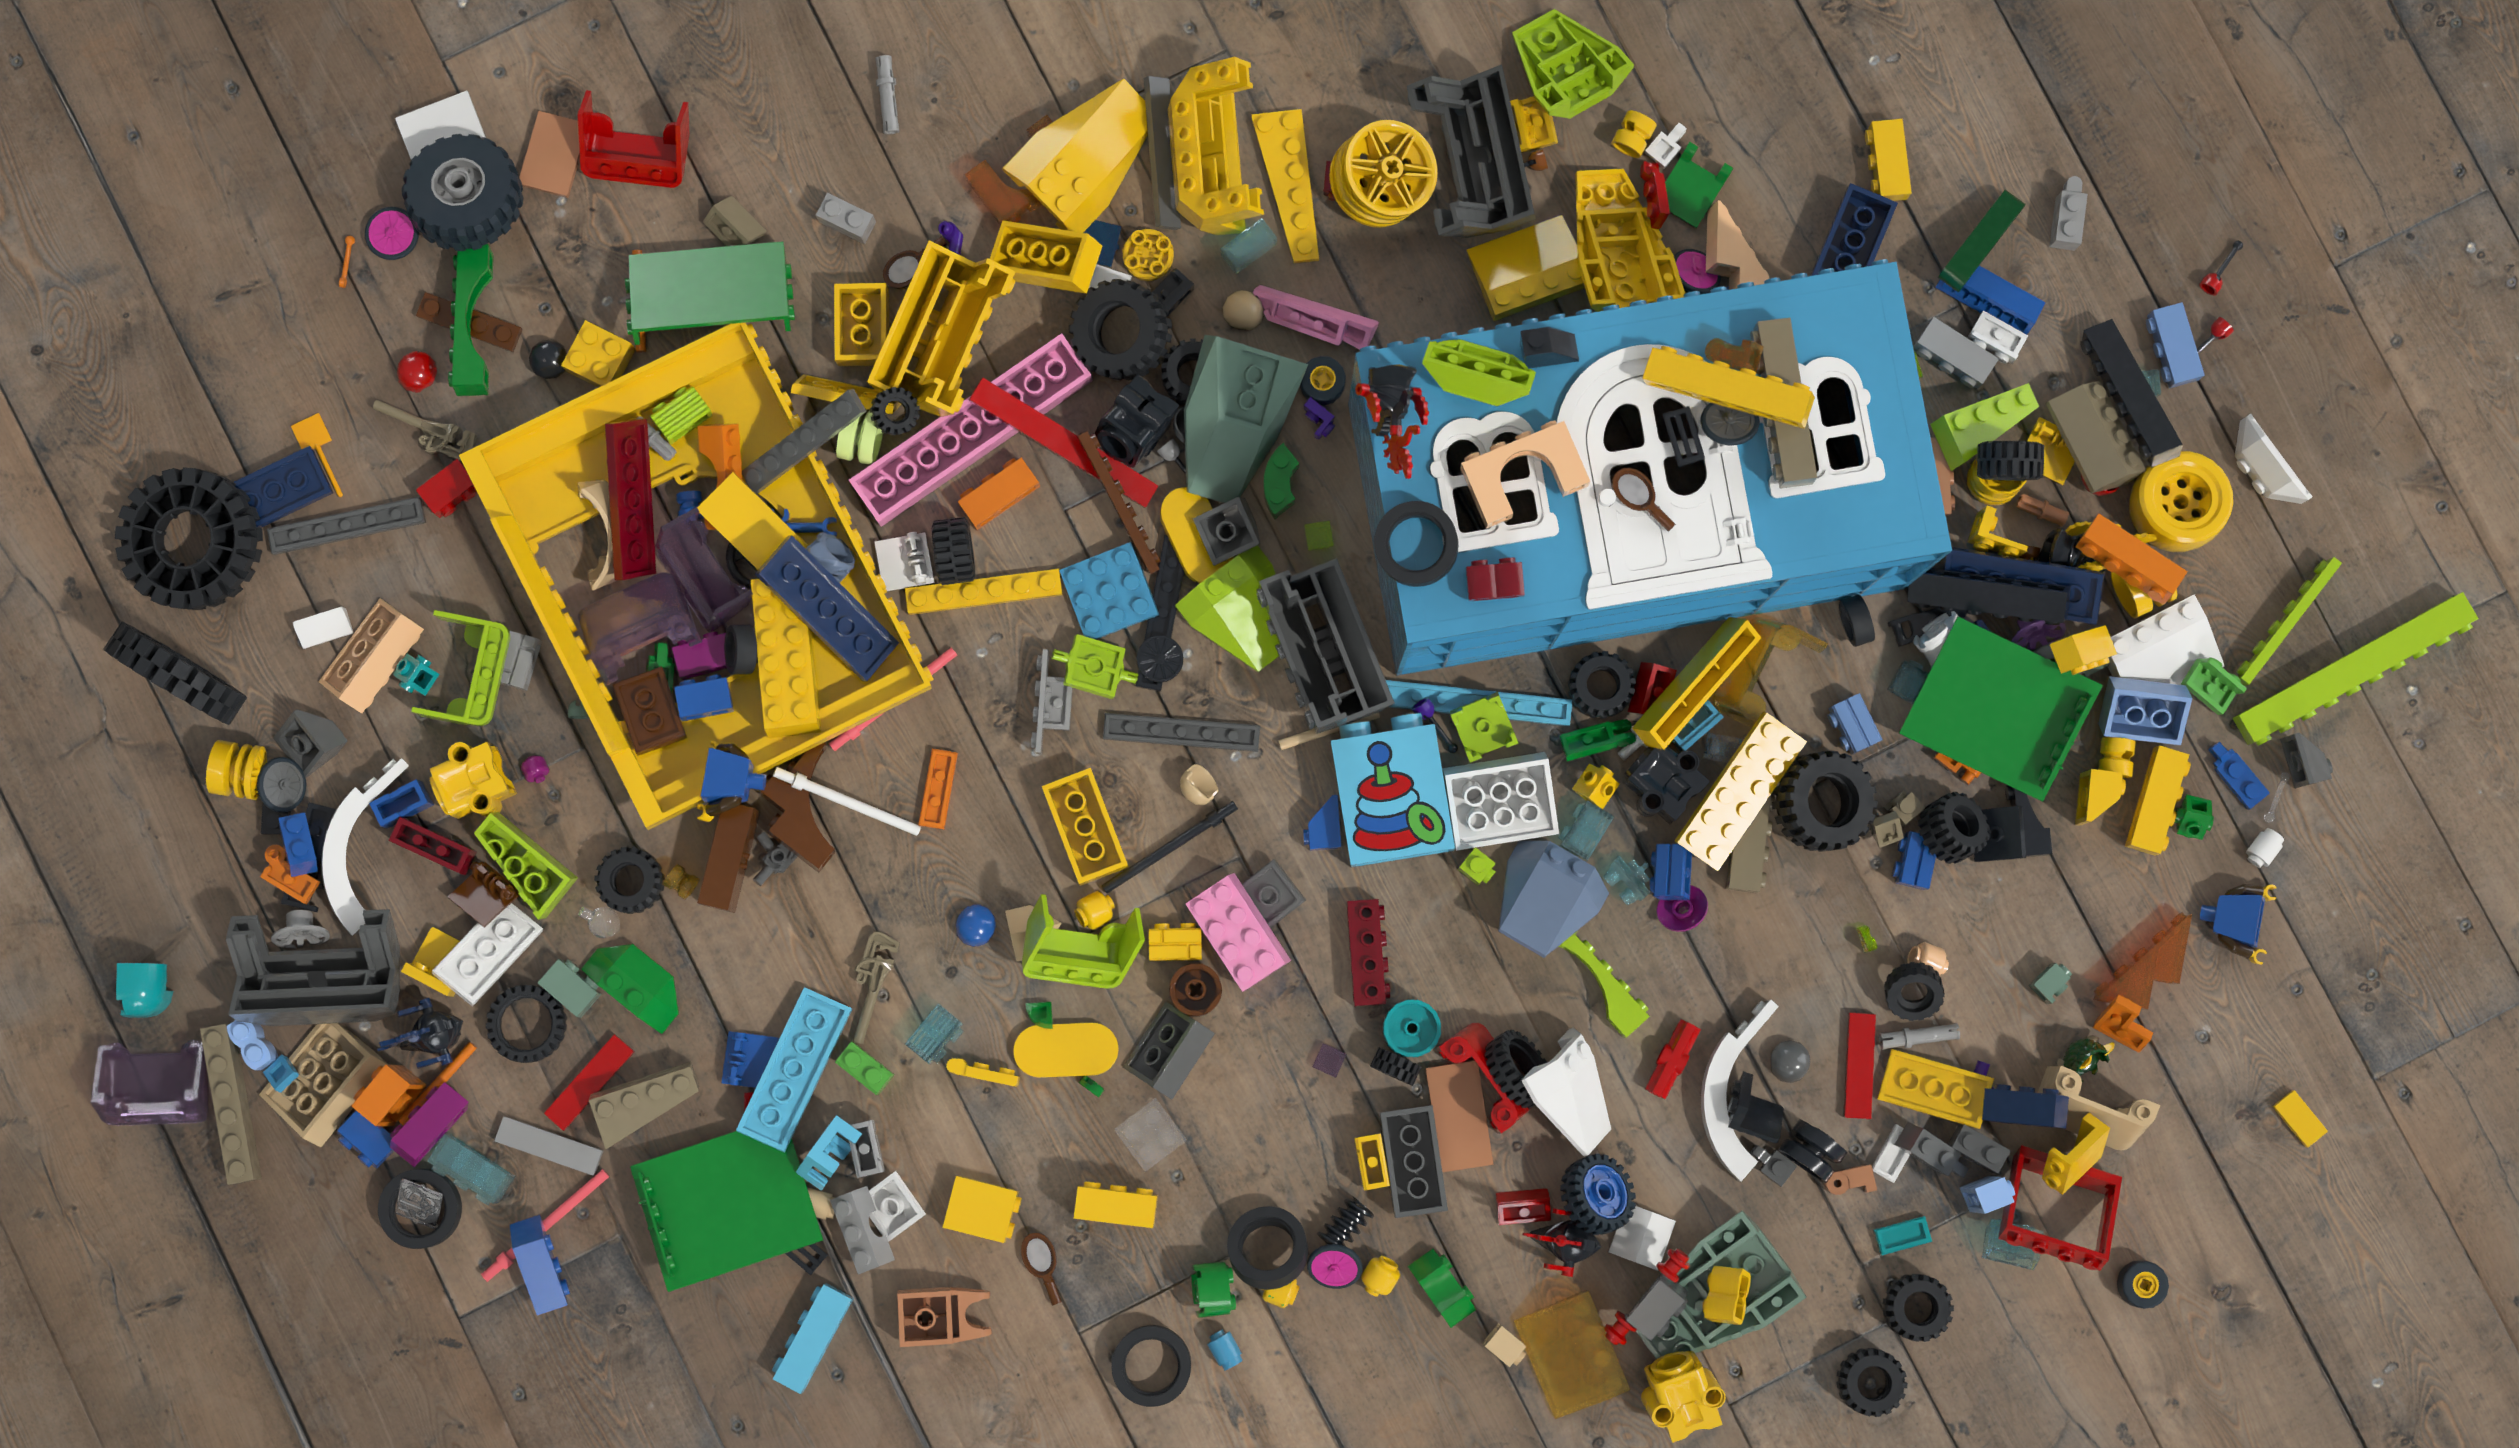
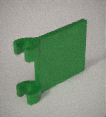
M1689 142L1667 178L1665 185L1670 213L1697 229L1733 171V167L1724 163L1717 176L1691 161L1698 150V146Z

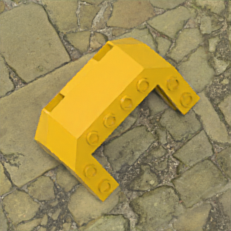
M1237 57L1191 67L1171 97L1167 110L1176 211L1199 230L1214 235L1246 233L1245 219L1264 215V210L1261 209L1260 204L1262 189L1257 187L1249 189V185H1242L1234 93L1253 88V83L1250 82L1249 78L1251 63Z
M929 240L867 382L879 392L892 387L904 388L905 391L913 393V398H917L918 401L916 403L917 406L920 405L921 410L940 417L953 415L954 412H958L964 401V398L961 397L964 390L959 388L962 382V377H960L963 367L967 368L972 359L970 351L973 344L977 345L983 331L980 328L983 321H987L992 313L993 307L990 306L992 300L1005 296L1006 293L1009 294L1012 291L1016 281L1013 279L1015 271L989 258L975 263ZM943 288L949 292L939 312L933 309ZM912 355L920 358L914 372L907 370Z

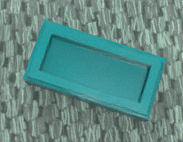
M1925 1216L1873 1230L1880 1255L1932 1242Z

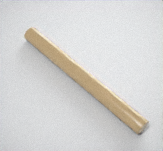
M1379 712L1352 723L1368 722L1380 718ZM1337 727L1316 734L1315 729H1311L1278 741L1281 750L1340 730Z

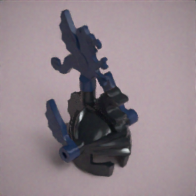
M430 998L419 1001L420 1006L397 1012L398 1017H404L421 1010L423 1011V1014L414 1024L412 1031L393 1039L379 1042L380 1048L377 1049V1052L401 1043V1050L421 1051L439 1055V1057L416 1063L417 1069L441 1062L442 1066L453 1062V1059L448 1049H451L458 1042L463 1020L449 1013L434 1011Z

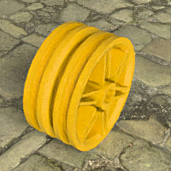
M1380 120L1364 126L1338 148L1330 166V185L1338 205L1349 217L1370 227H1389L1403 221L1429 200L1437 182V163L1429 143L1411 126L1394 120ZM1365 154L1367 160L1360 159V155ZM1406 159L1409 164L1403 165L1402 161ZM1386 195L1388 202H1383L1380 196Z

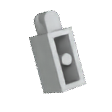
M2077 176L2070 177L2064 184L2063 190L2055 198L2049 246L2051 248L2075 251L2082 243L2088 194L2081 193L2083 183Z

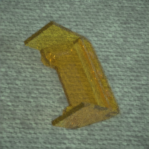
M1763 617L1752 619L1750 624L1760 635L1761 639L1712 694V705L1719 712L1752 728L1762 712L1766 711L1764 699L1753 693L1752 690L1773 648L1791 651L1800 643L1821 653L1826 649L1828 643L1792 625Z

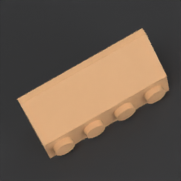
M380 598L318 682L337 698L358 712L363 713L372 704L375 695L381 687L386 685L389 676L399 661L405 657L411 646L419 640L420 634L424 629Z

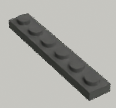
M847 390L742 470V475L749 488L755 494L760 493L867 411L855 390Z

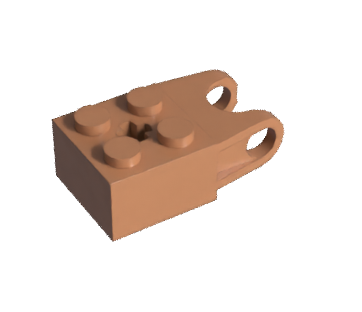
M959 1287L897 1290L900 1347L953 1344L992 1334L991 1327L972 1324L965 1316L966 1309L970 1304L990 1298V1291ZM922 1311H928V1314L933 1316L928 1318L926 1323L922 1322V1318L918 1319V1315H922Z

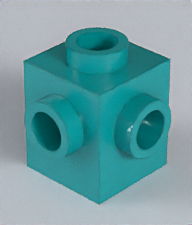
M407 653L397 664L393 676L401 680L398 685L408 692L412 693L415 689L426 696L440 674L429 667L431 662L418 654L414 658Z

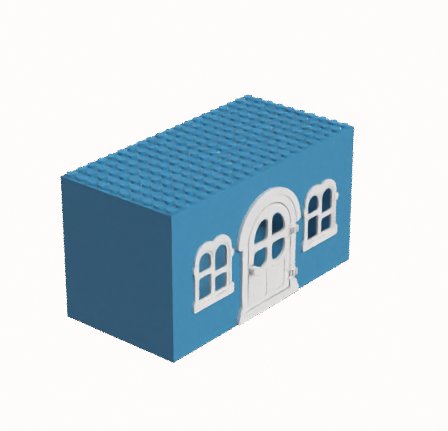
M1887 259L1874 261L1872 266L1861 267V264L1849 265L1845 267L1844 271L1835 272L1833 268L1821 270L1818 272V275L1814 276L1800 273L1791 276L1790 280L1781 281L1780 278L1767 279L1761 285L1754 286L1753 282H1746L1737 285V289L1727 290V287H1717L1711 289V293L1700 295L1699 291L1685 293L1683 298L1673 299V296H1663L1657 298V302L1646 304L1645 300L1630 303V307L1619 308V305H1610L1604 307L1603 311L1592 313L1591 309L1576 312V316L1565 317V314H1556L1550 316L1547 321L1538 322L1537 318L1524 320L1522 325L1511 326V323L1496 325L1493 330L1484 331V328L1480 327L1470 329L1468 334L1457 335V332L1442 334L1440 339L1430 340V337H1420L1414 339V343L1410 344L1396 341L1388 343L1387 348L1376 349V346L1361 348L1360 352H1357L1355 355L1348 407L1373 548L1375 532L1383 516L1393 507L1409 501H1424L1442 509L1453 522L1459 542L1457 558L1451 570L1439 581L1421 587L1403 585L1389 577L1382 569L1374 549L1396 676L1727 620L1728 617L1739 618L1839 601L1855 595L1868 596L1903 590L1952 551L1897 262L1888 263ZM1791 318L1801 383L1810 387L1809 391H1812L1815 396L1808 417V425L1812 431L1819 467L1815 482L1812 485L1779 488V482L1774 480L1772 471L1773 464H1775L1774 454H1770L1768 448V438L1771 437L1770 428L1765 426L1763 417L1759 416V428L1755 436L1743 444L1734 446L1722 445L1707 437L1701 427L1700 420L1704 408L1710 402L1646 385L1642 378L1652 347L1661 349V346H1667L1677 350V354L1687 357L1688 353L1703 357L1704 362L1713 364L1716 360L1729 364V368L1740 371V368H1746L1756 372L1755 358L1758 356L1756 347L1753 348L1751 345L1750 332L1753 331L1758 321ZM1543 327L1575 334L1579 362L1530 368L1536 374L1529 395L1500 406H1494L1443 391L1422 364L1430 341L1438 343L1445 340L1459 339L1512 354L1523 362L1520 347V331ZM1400 364L1413 366L1417 370L1410 386L1421 388L1422 396L1428 402L1429 414L1427 416V425H1422L1415 410V404L1410 399L1408 413L1402 419L1401 436L1404 435L1408 426H1420V433L1418 435L1412 434L1409 445L1402 447L1408 449L1409 454L1412 455L1413 468L1411 470V479H1405L1403 469L1399 470V474H1395L1394 470L1387 467V463H1391L1389 460L1390 454L1388 458L1384 457L1383 450L1388 448V443L1383 444L1382 442L1385 438L1376 436V434L1371 432L1372 429L1377 428L1378 422L1373 421L1365 397L1357 395L1355 392L1358 383L1369 384L1370 367L1379 368L1386 365ZM1837 377L1843 380L1851 423L1825 427L1822 424L1817 400V388L1824 379ZM1660 398H1670L1680 403L1683 407L1689 406L1692 417L1698 427V436L1705 456L1706 480L1698 491L1690 495L1682 496L1670 490L1666 481L1663 461L1675 455L1671 442L1663 443L1658 437L1653 404ZM1624 404L1636 406L1639 410L1644 445L1639 448L1615 452L1606 450L1603 443L1604 431L1613 412ZM1556 420L1557 423L1564 421L1590 479L1589 486L1563 497L1549 466L1543 460L1527 455L1530 471L1529 477L1501 482L1504 493L1527 489L1532 490L1538 518L1532 522L1506 525L1502 522L1492 526L1490 529L1462 533L1458 527L1453 490L1457 487L1468 485L1463 475L1451 476L1449 474L1446 460L1449 446L1459 440H1468L1478 447L1480 455L1490 452L1492 442L1499 434L1512 432L1519 435L1526 431H1530L1533 434L1540 431L1541 426L1550 421ZM1853 434L1859 466L1833 470L1829 463L1826 440ZM1693 438L1688 439L1691 452L1697 453ZM1682 440L1677 441L1681 455L1686 454ZM1637 462H1645L1649 465L1652 485L1656 494L1654 503L1660 506V509L1676 524L1669 532L1653 516H1650L1648 511L1632 510L1619 501L1611 487L1610 470L1612 467ZM1410 518L1401 522L1393 530L1389 541L1392 558L1397 564L1409 570H1423L1432 566L1441 556L1444 546L1441 530L1432 521L1424 518ZM1515 557L1516 562H1522L1524 597L1468 601L1466 567L1471 566V561L1488 560L1489 565L1499 564V559Z

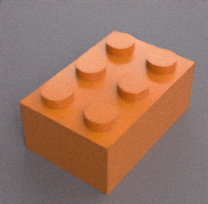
M386 1064L384 1067L379 1066L371 1075L373 1080L367 1088L363 1086L355 1094L353 1099L356 1101L351 1107L374 1126H394L403 1113L427 1087V1084L404 1065Z

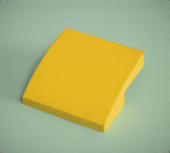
M1534 96L1523 100L1514 99L1510 101L1521 153L1558 143L1553 117L1543 109Z

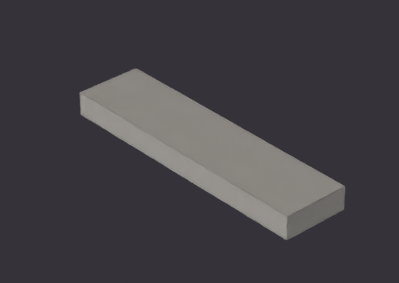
M503 1116L495 1138V1142L595 1176L603 1154L601 1149Z

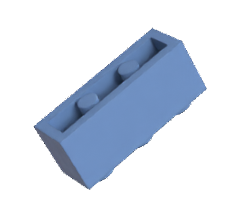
M2183 302L2151 311L2147 315L2146 327L2148 332L2153 334L2155 341L2153 350L2155 356L2160 358L2163 367L2161 368L2163 381L2167 382L2169 388L2199 381L2205 375Z

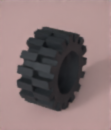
M892 387L878 393L871 403L873 406L870 408V413L872 412L871 420L876 423L874 426L877 429L880 428L882 433L890 435H900L910 431L917 424L916 420L920 417L918 414L920 405L917 406V398H913V393L905 391L901 387ZM891 401H897L904 407V416L900 421H892L886 415V406Z
M1378 1047L1370 1067L1412 1086L1421 1069L1420 1065Z

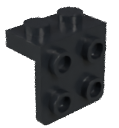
M1743 1071L1740 1080L1733 1082L1730 1095H1733L1728 1107V1112H1730L1728 1128L1761 1138L1765 1141L1778 1143L1781 1137L1784 1108L1781 1105L1752 1096L1753 1074Z

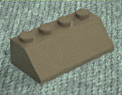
M2100 381L2082 384L2045 403L2091 493L2128 485L2146 471Z

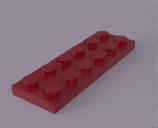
M647 419L605 423L614 579L628 580L657 574Z

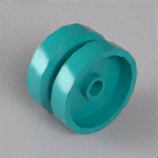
M1405 1000L1396 1004L1386 1014L1383 1021V1037L1387 1046L1394 1053L1403 1057H1419L1429 1053L1437 1045L1441 1035V1022L1437 1012L1429 1004L1420 1000ZM1413 1023L1417 1026V1031L1411 1034L1407 1031V1026Z

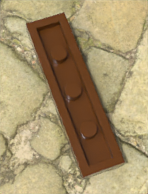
M425 292L416 316L450 329L451 324H454L455 317L452 316L451 301ZM475 310L472 312L470 325L472 338L514 353L523 330L521 327Z

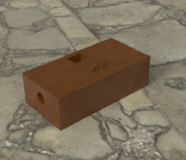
M739 805L719 815L698 904L727 912H736L760 812L755 808Z

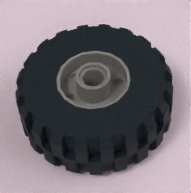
M453 134L452 137L439 138L430 146L426 145L420 150L421 153L418 156L415 155L409 163L410 169H407L404 173L403 181L405 184L402 186V196L405 208L418 232L422 233L427 241L430 243L436 242L438 247L444 249L451 247L455 251H466V249L470 248L476 250L482 248L483 245L488 243L491 245L498 241V237L502 234L505 235L511 229L512 222L515 223L520 215L518 208L523 206V186L512 159L509 158L508 153L502 147H497L496 143L488 138L482 140L479 135L468 134V136H462V134Z

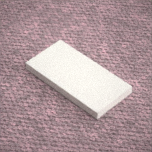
M511 903L485 928L477 923L432 970V974L473 1006L543 932V928Z

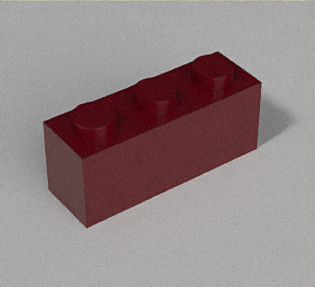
M399 817L388 840L463 875L467 874L477 851L402 817Z

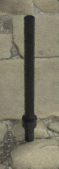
M1231 801L1216 812L1212 810L1205 815V819L1104 883L1102 887L1108 894L1208 828H1215L1222 823V819L1238 810V807L1234 801Z

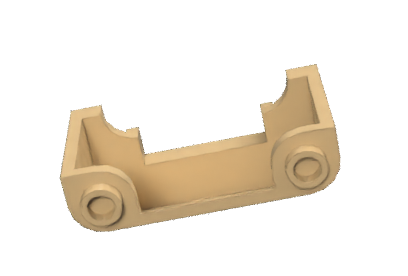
M2047 1066L2038 1093H2043V1088L2059 1090V1095L2069 1097L2066 1128L2062 1129L2078 1135L2082 1118L2090 1112L2110 1127L2105 1146L2115 1150H2127L2153 1123L2160 1108L2159 1104L2141 1099L2133 1101L2128 1108H2116L2114 1110L2079 1096L2082 1086L2081 1077L2075 1071L2063 1066Z

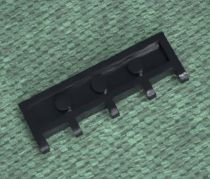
M309 802L305 815L316 856L318 872L308 874L317 879L321 867L325 834L336 809ZM319 884L317 888L324 890V884ZM283 893L281 904L317 913L319 909L315 905H310L312 897L307 904H304L289 894Z

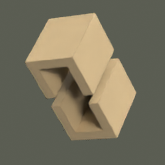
M1499 1323L1482 1342L1488 1350L1509 1367L1513 1363L1517 1366L1526 1355L1523 1350L1527 1346Z

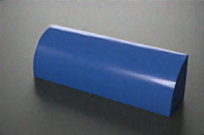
M1981 266L1976 269L1959 293L1940 279L1935 287L1980 313L1982 311L1989 313L2026 335L2036 323L2046 303Z

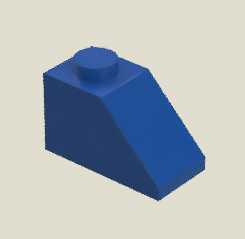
M1332 795L1309 821L1308 829H1303L1304 845H1309L1310 851L1341 849L1338 795Z

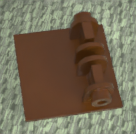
M476 861L470 867L472 875L447 897L485 928L520 895L516 887L486 862L479 863Z

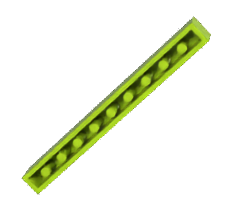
M2461 592L2232 719L2247 745L2256 742L2259 746L2272 739L2271 733L2279 730L2281 734L2294 727L2292 722L2301 717L2302 721H2305L2316 715V708L2323 705L2326 709L2339 702L2338 696L2346 693L2348 697L2361 690L2360 684L2368 680L2369 684H2372L2383 678V671L2390 668L2393 672L2406 665L2405 659L2413 656L2415 660L2428 653L2427 647L2435 644L2436 647L2445 644L2451 640L2450 634L2457 631L2460 635L2472 629L2471 623L2479 618L2465 594Z

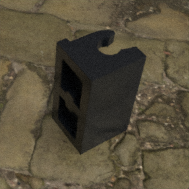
M1175 268L1152 291L1161 299V304L1167 307L1169 313L1166 317L1194 290V283Z

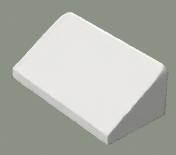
M338 607L293 622L303 649L353 634L349 616L344 607Z

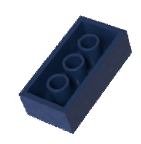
M1850 183L1843 195L1810 276L1818 275L1819 271L1833 268L1835 272L1844 271L1846 266L1861 264V267L1872 266V262L1875 260L1898 202Z

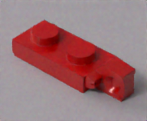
M1644 161L1640 167V177L1645 181L1643 195L1647 200V217L1650 218L1651 229H1661L1670 214L1664 173H1660L1658 163Z

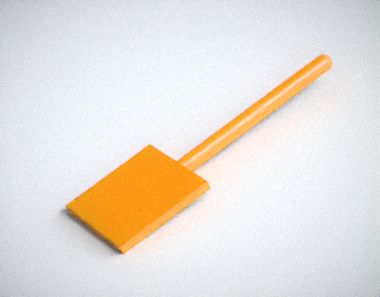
M317 413L292 425L291 428L301 449L308 446L316 449L338 497H342L343 493L320 447L332 441L320 414Z

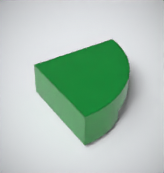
M1052 1002L1025 1003L1027 1015L1034 1024L1042 1028L1053 1029Z
M1083 1076L1078 1082L1098 1098L1105 1091L1102 1086L1088 1076Z

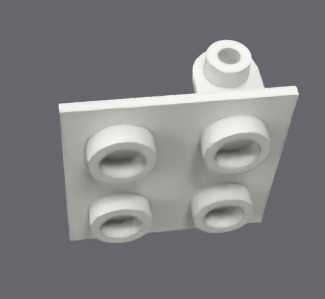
M917 532L907 533V536L875 541L880 575L886 585L887 592L934 583L925 532L919 534Z

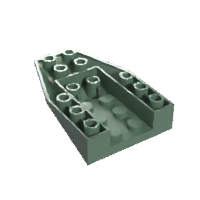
M1204 335L1184 409L1186 487L1188 493L1223 503L1241 497L1276 442L1308 364L1218 336Z

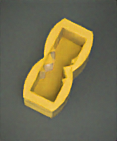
M1713 1267L1712 1272L1709 1273L1707 1278L1709 1293L1702 1306L1706 1319L1719 1323L1742 1324L1746 1310V1298L1750 1288L1751 1276L1749 1272L1740 1268Z

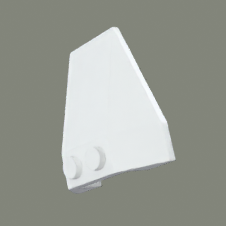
M1571 1028L1557 1041L1561 1047L1558 1054L1550 1062L1533 1067L1521 1081L1535 1105L1585 1157L1611 1130V1125L1594 1055L1582 1034L1576 1029Z

